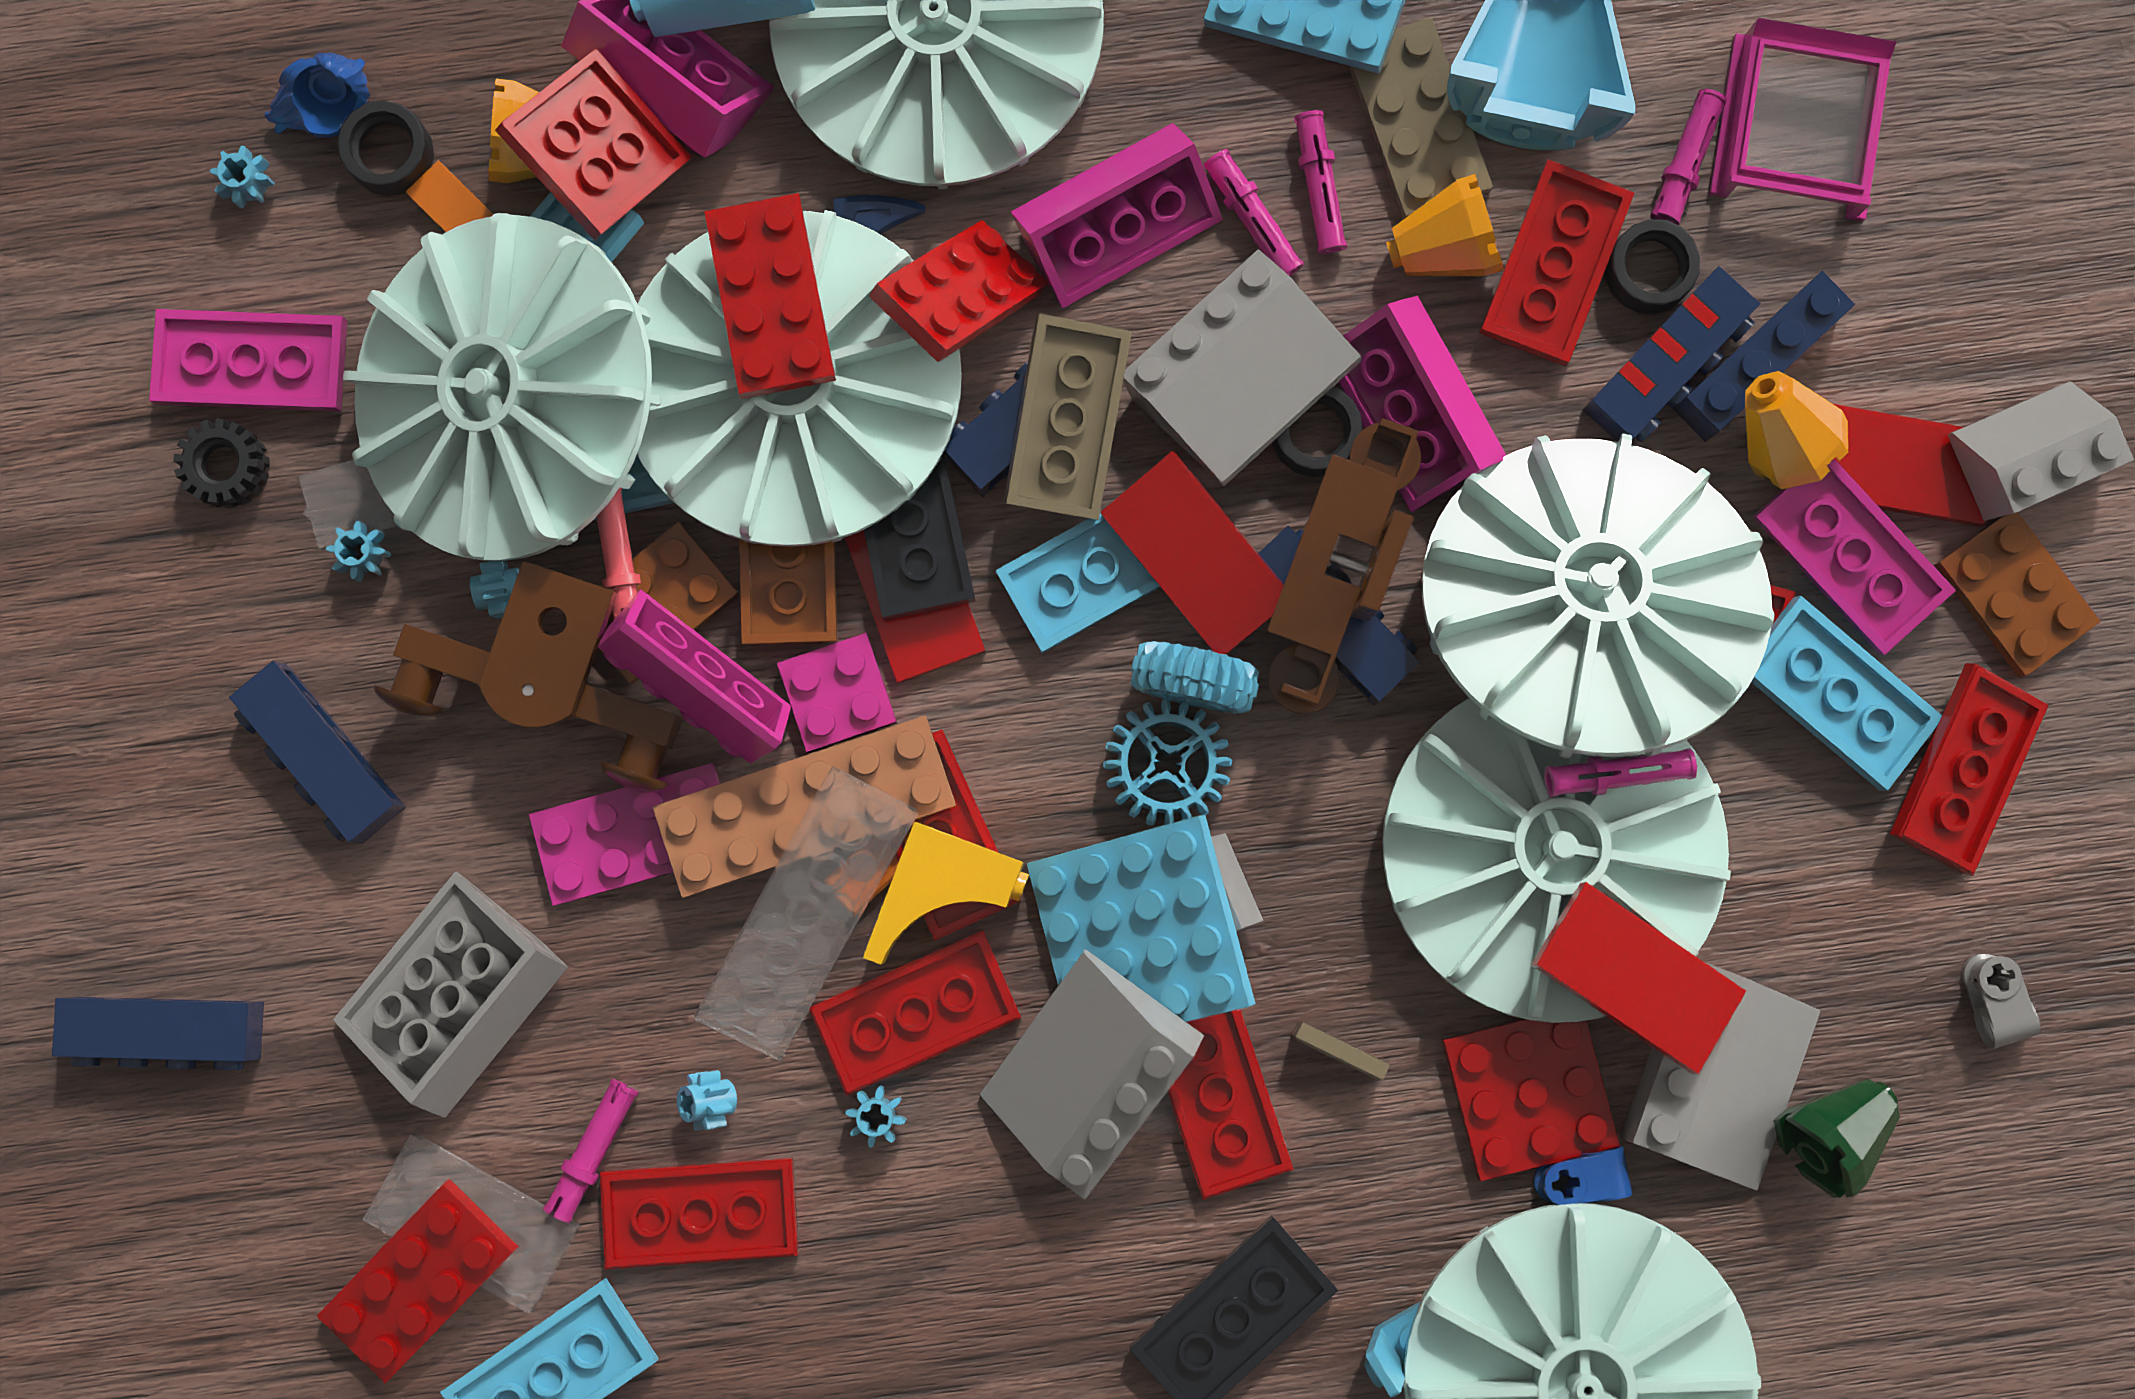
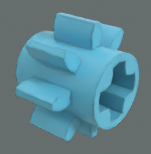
M241 146L238 153L227 154L224 151L220 152L222 159L218 163L217 168L210 169V173L222 182L217 185L215 192L223 199L232 196L233 203L242 209L245 207L246 201L257 200L263 203L262 195L265 193L267 186H274L275 183L263 173L270 165L268 161L261 155L253 158L252 153L245 146ZM242 173L246 177L243 181L239 178Z
M360 521L355 522L354 530L344 531L337 527L335 530L339 537L334 545L326 547V550L335 554L338 559L332 569L342 574L351 567V579L357 582H362L364 572L371 571L380 576L382 572L378 566L382 558L391 556L390 552L382 549L379 545V542L385 536L384 533L376 529L367 535L366 524ZM360 543L362 544L360 549L364 555L358 560L356 559L357 553L353 548Z
M507 561L480 563L482 574L470 577V590L474 605L478 611L488 609L489 616L494 617V619L503 618L520 569L519 567L508 569Z
M719 1070L688 1074L687 1080L689 1085L681 1087L678 1091V1112L685 1122H693L695 1131L726 1127L725 1116L733 1114L736 1110L737 1094L735 1087L728 1079L720 1080Z
M879 1086L875 1097L870 1099L865 1092L859 1091L857 1098L862 1104L860 1108L846 1110V1115L856 1118L857 1126L851 1131L850 1135L856 1136L860 1132L868 1135L869 1147H873L877 1141V1136L884 1135L892 1143L896 1138L890 1127L893 1124H905L907 1120L903 1116L896 1115L895 1107L900 1104L902 1098L896 1097L890 1102L884 1098V1086ZM875 1104L881 1105V1113L889 1116V1121H883L878 1129L872 1128L871 1119L864 1117V1112L870 1111Z

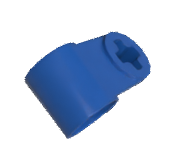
M1623 1146L1595 1153H1580L1581 1156L1537 1167L1533 1175V1186L1536 1193L1542 1199L1558 1205L1611 1201L1633 1195ZM1559 1174L1568 1177V1183L1561 1185V1191L1552 1189V1182L1559 1180Z

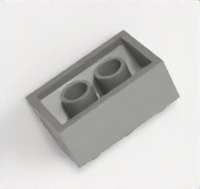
M2071 381L1947 434L1984 521L2014 514L2134 460L2116 416Z

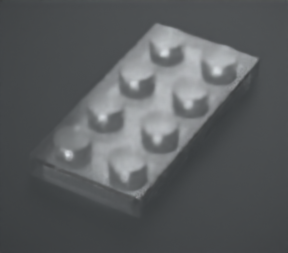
M416 1133L410 1134L362 1220L392 1237L443 1183L451 1179L519 1246L480 1287L528 1314L533 1312L581 1225L574 1221L567 1223L553 1217L555 1213H546L543 1210L544 1205L424 1137Z

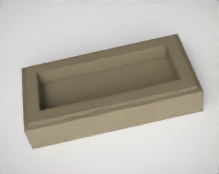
M1298 1020L1292 1032L1293 1039L1378 1081L1384 1079L1390 1064Z

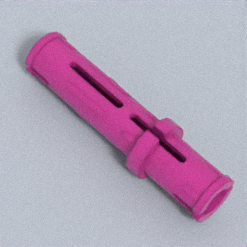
M1700 89L1697 92L1693 109L1683 130L1670 166H1666L1662 173L1663 185L1650 214L1651 219L1667 220L1676 225L1680 224L1688 197L1698 187L1700 181L1698 173L1714 134L1719 116L1727 101L1722 93L1712 89H1704V91Z
M1311 110L1302 112L1294 118L1302 154L1298 157L1299 169L1305 171L1318 243V254H1332L1343 251L1347 247L1332 170V164L1335 163L1334 151L1328 148L1323 111Z
M1223 149L1209 158L1203 167L1209 172L1225 196L1223 203L1227 209L1235 211L1262 253L1287 275L1291 276L1304 266V262L1300 260L1277 223L1256 193L1259 189L1254 181H1247L1231 157L1228 149Z
M1690 748L1683 749L1682 751L1663 752L1650 757L1642 754L1603 760L1601 756H1592L1584 763L1555 767L1547 766L1544 777L1546 789L1550 797L1591 791L1592 795L1596 796L1604 795L1607 789L1648 785L1680 779H1695L1697 775V762L1695 754ZM1652 766L1662 767V770L1629 773V769ZM1612 772L1613 774L1607 777L1579 779L1581 775Z
M613 1078L610 1080V1085L571 1159L563 1161L560 1169L564 1172L547 1204L543 1207L546 1213H555L553 1217L561 1221L571 1223L573 1215L589 1184L595 1185L599 1178L596 1171L635 1097L639 1094V1091L633 1087L628 1088L627 1084Z

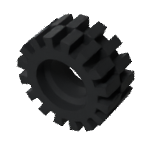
M216 419V423H212L209 420L200 422L202 427L200 430L194 427L188 429L186 433L191 438L188 442L180 438L177 446L182 448L183 452L182 455L174 454L173 462L180 465V469H175L174 472L176 478L183 481L181 486L185 491L211 506L220 508L222 505L228 509L237 508L236 502L243 505L251 502L248 496L251 493L256 495L261 493L263 489L257 485L260 480L268 481L269 474L263 470L264 466H270V458L263 455V452L267 451L262 442L257 440L258 437L242 426L234 422L229 423L224 419ZM220 447L232 448L238 456L236 472L227 480H212L206 471V461L209 455Z

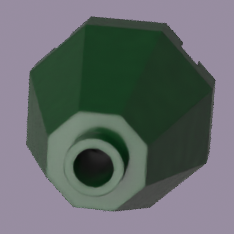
M1870 1079L1859 1080L1783 1111L1773 1120L1778 1145L1786 1155L1794 1148L1803 1160V1162L1795 1165L1803 1177L1831 1197L1841 1198L1845 1193L1846 1197H1854L1867 1185L1900 1118L1897 1105L1898 1099L1894 1092L1882 1082H1873Z

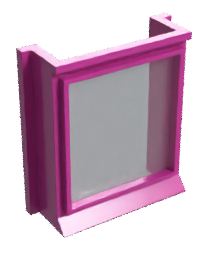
M1759 17L1745 35L1736 33L1733 36L1724 93L1727 101L1721 113L1708 195L1727 198L1737 186H1744L1847 204L1845 218L1864 221L1867 217L1868 207L1871 205L1870 192L1889 67L1897 41Z

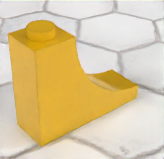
M914 821L863 958L880 965L884 964L894 944L906 929L925 914L945 905L970 901L1008 907L1010 899L1020 901L1029 874L1021 872L1024 862Z

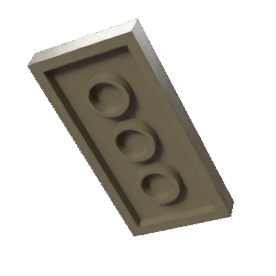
M1432 17L1395 29L1380 74L1348 66L1403 220L1456 180L1476 174L1482 195L1491 192L1493 185L1473 129L1466 125L1467 116L1460 110L1454 111L1450 105L1447 94L1450 65Z
M1040 313L1036 314L1003 503L1099 520L1132 331Z

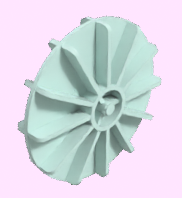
M814 0V11L769 19L771 48L783 88L798 115L823 144L864 173L869 172L878 177L899 183L918 186H938V189H948L950 185L966 184L992 177L1016 165L1021 167L1028 163V158L1044 148L1059 134L1073 117L1076 110L1082 105L1094 78L1103 40L1104 11L1102 0Z
M825 210L824 213L803 211L836 381L746 399L740 398L708 232L685 246L676 255L670 253L664 259L666 262L665 266L653 278L637 304L639 307L647 309L651 321L645 326L651 355V393L661 396L660 406L649 407L648 420L637 455L654 482L683 511L716 531L753 544L794 547L816 545L830 541L837 542L844 537L858 533L878 523L897 510L907 500L909 501L927 480L941 459L957 419L962 381L959 349L938 363L869 297L876 283L914 260L904 249H900L893 242L874 230L854 221L838 217L836 212Z
M495 213L492 217L477 219L457 226L442 235L429 232L421 238L422 249L400 270L385 293L371 290L367 297V300L376 309L363 339L357 371L343 372V381L355 384V418L360 448L352 453L354 463L357 466L367 467L378 492L395 514L394 522L400 528L412 531L427 543L445 552L477 560L508 561L543 553L558 545H570L577 541L578 532L596 518L611 501L619 488L630 489L635 481L628 472L633 465L642 442L648 420L649 407L660 406L661 400L660 395L651 393V355L645 328L651 321L647 309L637 305L629 286L617 268L606 257L603 250L574 231L553 222L529 216Z
M1621 434L1619 442L1600 439H1569L1551 442L1548 436L1544 435L1535 438L1532 446L1503 457V461L1478 474H1471L1440 515L1431 534L1424 558L1422 603L1433 653L1439 655L1454 681L1481 708L1479 716L1485 721L1494 718L1503 726L1523 737L1545 746L1559 749V757L1570 759L1572 753L1613 757L1645 753L1650 757L1660 754L1662 749L1681 743L1711 726L1734 706L1750 685L1765 654L1774 620L1771 587L1767 569L1759 550L1763 544L1759 532H1750L1736 510L1718 491L1707 483L1711 476V473L1702 468L1695 474L1665 456L1631 445L1632 435Z
M1469 698L1445 714L1422 736L1405 760L1391 791L1384 819L1382 844L1385 877L1394 911L1414 947L1430 967L1450 985L1480 1004L1507 1015L1534 1021L1579 1022L1605 1017L1600 1011L1534 968L1531 964L1577 887L1582 882L1589 883L1678 945L1697 956L1716 920L1723 900L1726 881H1730L1731 871L1728 870V833L1723 808L1718 793H1721L1718 783H1713L1696 751L1685 740L1662 749L1660 753L1692 749L1697 762V775L1695 779H1680L1648 785L1607 789L1604 795L1596 796L1592 795L1591 791L1550 797L1546 789L1544 777L1547 766L1555 767L1584 763L1592 756L1572 753L1570 759L1559 757V749L1548 747L1523 737L1503 726L1494 718L1485 721L1479 716L1481 708ZM1627 755V756H1616V757H1613V756H1601V757H1602L1603 760H1607V759L1631 757V756H1638V755ZM1652 766L1629 769V773L1662 770V767ZM1612 772L1581 775L1579 779L1607 777L1613 774Z
M1577 1203L1543 1206L1518 1213L1480 1230L1477 1236L1468 1241L1448 1260L1435 1276L1429 1288L1425 1289L1421 1297L1422 1301L1413 1319L1404 1359L1405 1380L1403 1386L1405 1399H1758V1389L1761 1388V1376L1758 1375L1755 1349L1744 1314L1731 1289L1713 1265L1686 1240L1663 1225L1640 1214L1599 1204Z

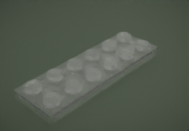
M831 766L696 1011L695 1020L781 1061L918 814L917 809Z

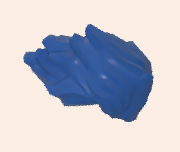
M317 53L313 58L298 59L281 73L279 78L281 86L270 104L271 110L265 112V118L275 123L274 131L278 134L288 128L306 130V132L319 138H330L339 135L341 126L354 110L369 103L368 99L371 94L367 88L366 75L363 72L365 61L361 58L352 60L335 53Z

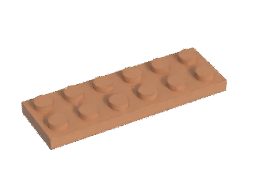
M925 715L653 806V810L682 898H687L956 807V803Z

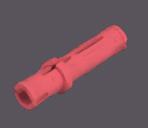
M622 488L618 489L611 501L597 515L606 578L602 579L603 587L618 593L612 608L613 621L638 593L637 585L641 584L640 574L634 573L621 493Z

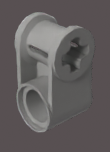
M1986 953L1975 954L1970 957L1963 965L1962 981L1974 1012L1976 1028L1984 1044L1993 1050L2039 1035L2041 1031L2039 1017L2030 1001L2022 977V971L2018 964L2010 958L1993 956ZM1993 968H1994V969H1996L1997 975L1991 977V978H1990V983H1991V984H1988V983H1987V977H1990L1991 975H1993Z

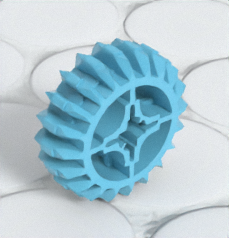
M1155 641L1142 643L1138 647L1131 667L1132 677L1130 684L1141 693H1146L1163 700L1168 699L1179 704L1184 701L1189 703V706L1210 711L1214 710L1233 714L1248 712L1252 707L1253 700L1257 697L1259 688L1257 683L1259 671L1250 663L1225 654L1215 653L1211 650H1203L1180 644Z
M1168 699L1162 700L1161 714L1159 715L1154 714L1153 706L1149 702L1143 704V713L1146 719L1142 721L1133 711L1128 712L1126 718L1133 728L1128 731L1123 726L1116 725L1113 729V732L1123 739L1122 745L1115 742L1106 743L1105 749L1107 751L1119 754L1118 760L1103 762L1105 770H1118L1119 776L1107 780V787L1110 789L1123 785L1125 791L1115 798V802L1121 805L1131 797L1136 802L1129 811V816L1132 818L1139 814L1142 807L1150 810L1146 818V824L1149 826L1154 825L1157 813H1164V825L1174 823L1173 813L1180 812L1182 820L1192 818L1189 808L1193 806L1200 815H1207L1209 810L1202 799L1206 796L1211 801L1218 803L1222 799V795L1211 788L1213 783L1226 786L1230 781V778L1226 775L1217 773V767L1226 768L1231 766L1232 759L1229 757L1217 758L1216 751L1228 747V740L1220 739L1213 743L1210 739V736L1219 730V724L1214 722L1204 730L1199 724L1205 718L1206 712L1200 709L1195 714L1193 720L1186 718L1189 703L1184 701L1179 706L1178 715L1170 714L1171 704ZM1166 725L1175 726L1186 730L1192 736L1178 745L1170 746L1164 744L1150 729ZM1139 738L1150 756V765L1146 771L1132 781L1128 770V754L1134 741ZM1202 747L1206 758V773L1200 788L1196 790L1185 771V762L1189 756ZM1156 749L1160 753L1163 752L1167 757L1173 754L1177 755L1183 749H1187L1180 756V763L1175 765V767L1180 769L1177 776L1183 783L1179 781L1176 775H1172L1169 771H1164L1161 774L1157 773L1151 779L1147 778L1155 771L1154 765L1160 762L1155 759L1158 753ZM1165 781L1174 786L1177 791H1180L1185 799L1174 803H1163L1148 798L1142 792L1157 782Z

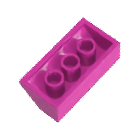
M630 0L578 1L561 45L578 62L596 48L663 125L681 139L690 150L699 153L704 158L730 144L769 97L774 86L701 30L654 37L647 21L639 22L635 17Z
M1174 123L1011 211L1029 253L1044 279L1048 282L1049 288L1062 309L1223 220L1195 144Z
M1418 295L1385 305L1343 335L1360 354L1362 361L1346 374L1339 383L1344 392L1353 399L1361 414L1364 428L1378 423L1384 418L1419 431L1416 437L1421 450L1419 470L1408 485L1399 489L1411 512L1464 485L1465 480L1471 474H1478L1503 461V457L1507 456Z
M640 589L606 629L597 646L603 651L605 658L616 668L621 670L627 669L642 680L644 688L651 695L658 699L665 698L680 709L682 717L689 724L696 728L703 727L718 739L720 746L734 757L741 756L751 764L775 750L782 742L791 705Z

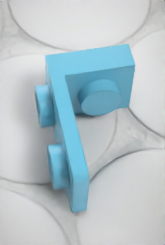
M1421 1301L1376 1326L1365 1354L1367 1360L1364 1361L1369 1377L1378 1388L1384 1386L1391 1398L1400 1394L1405 1380L1404 1359L1407 1340L1414 1316Z

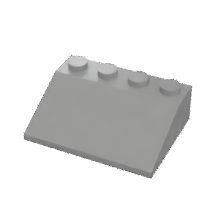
M1258 249L1125 370L1123 382L1132 401L1220 484L1225 486L1360 363L1362 359L1360 354L1293 279Z
M455 871L335 1016L333 1021L411 1105L445 1118L557 982L568 966L539 938L464 876Z
M1085 949L979 1095L1046 1172L1085 1200L1192 1060L1204 1035Z
M1706 963L1747 992L1699 1074H1691L1652 1047L1620 1138L1757 1191L1776 1139L1773 1120L1787 1108L1821 1010L1750 979Z

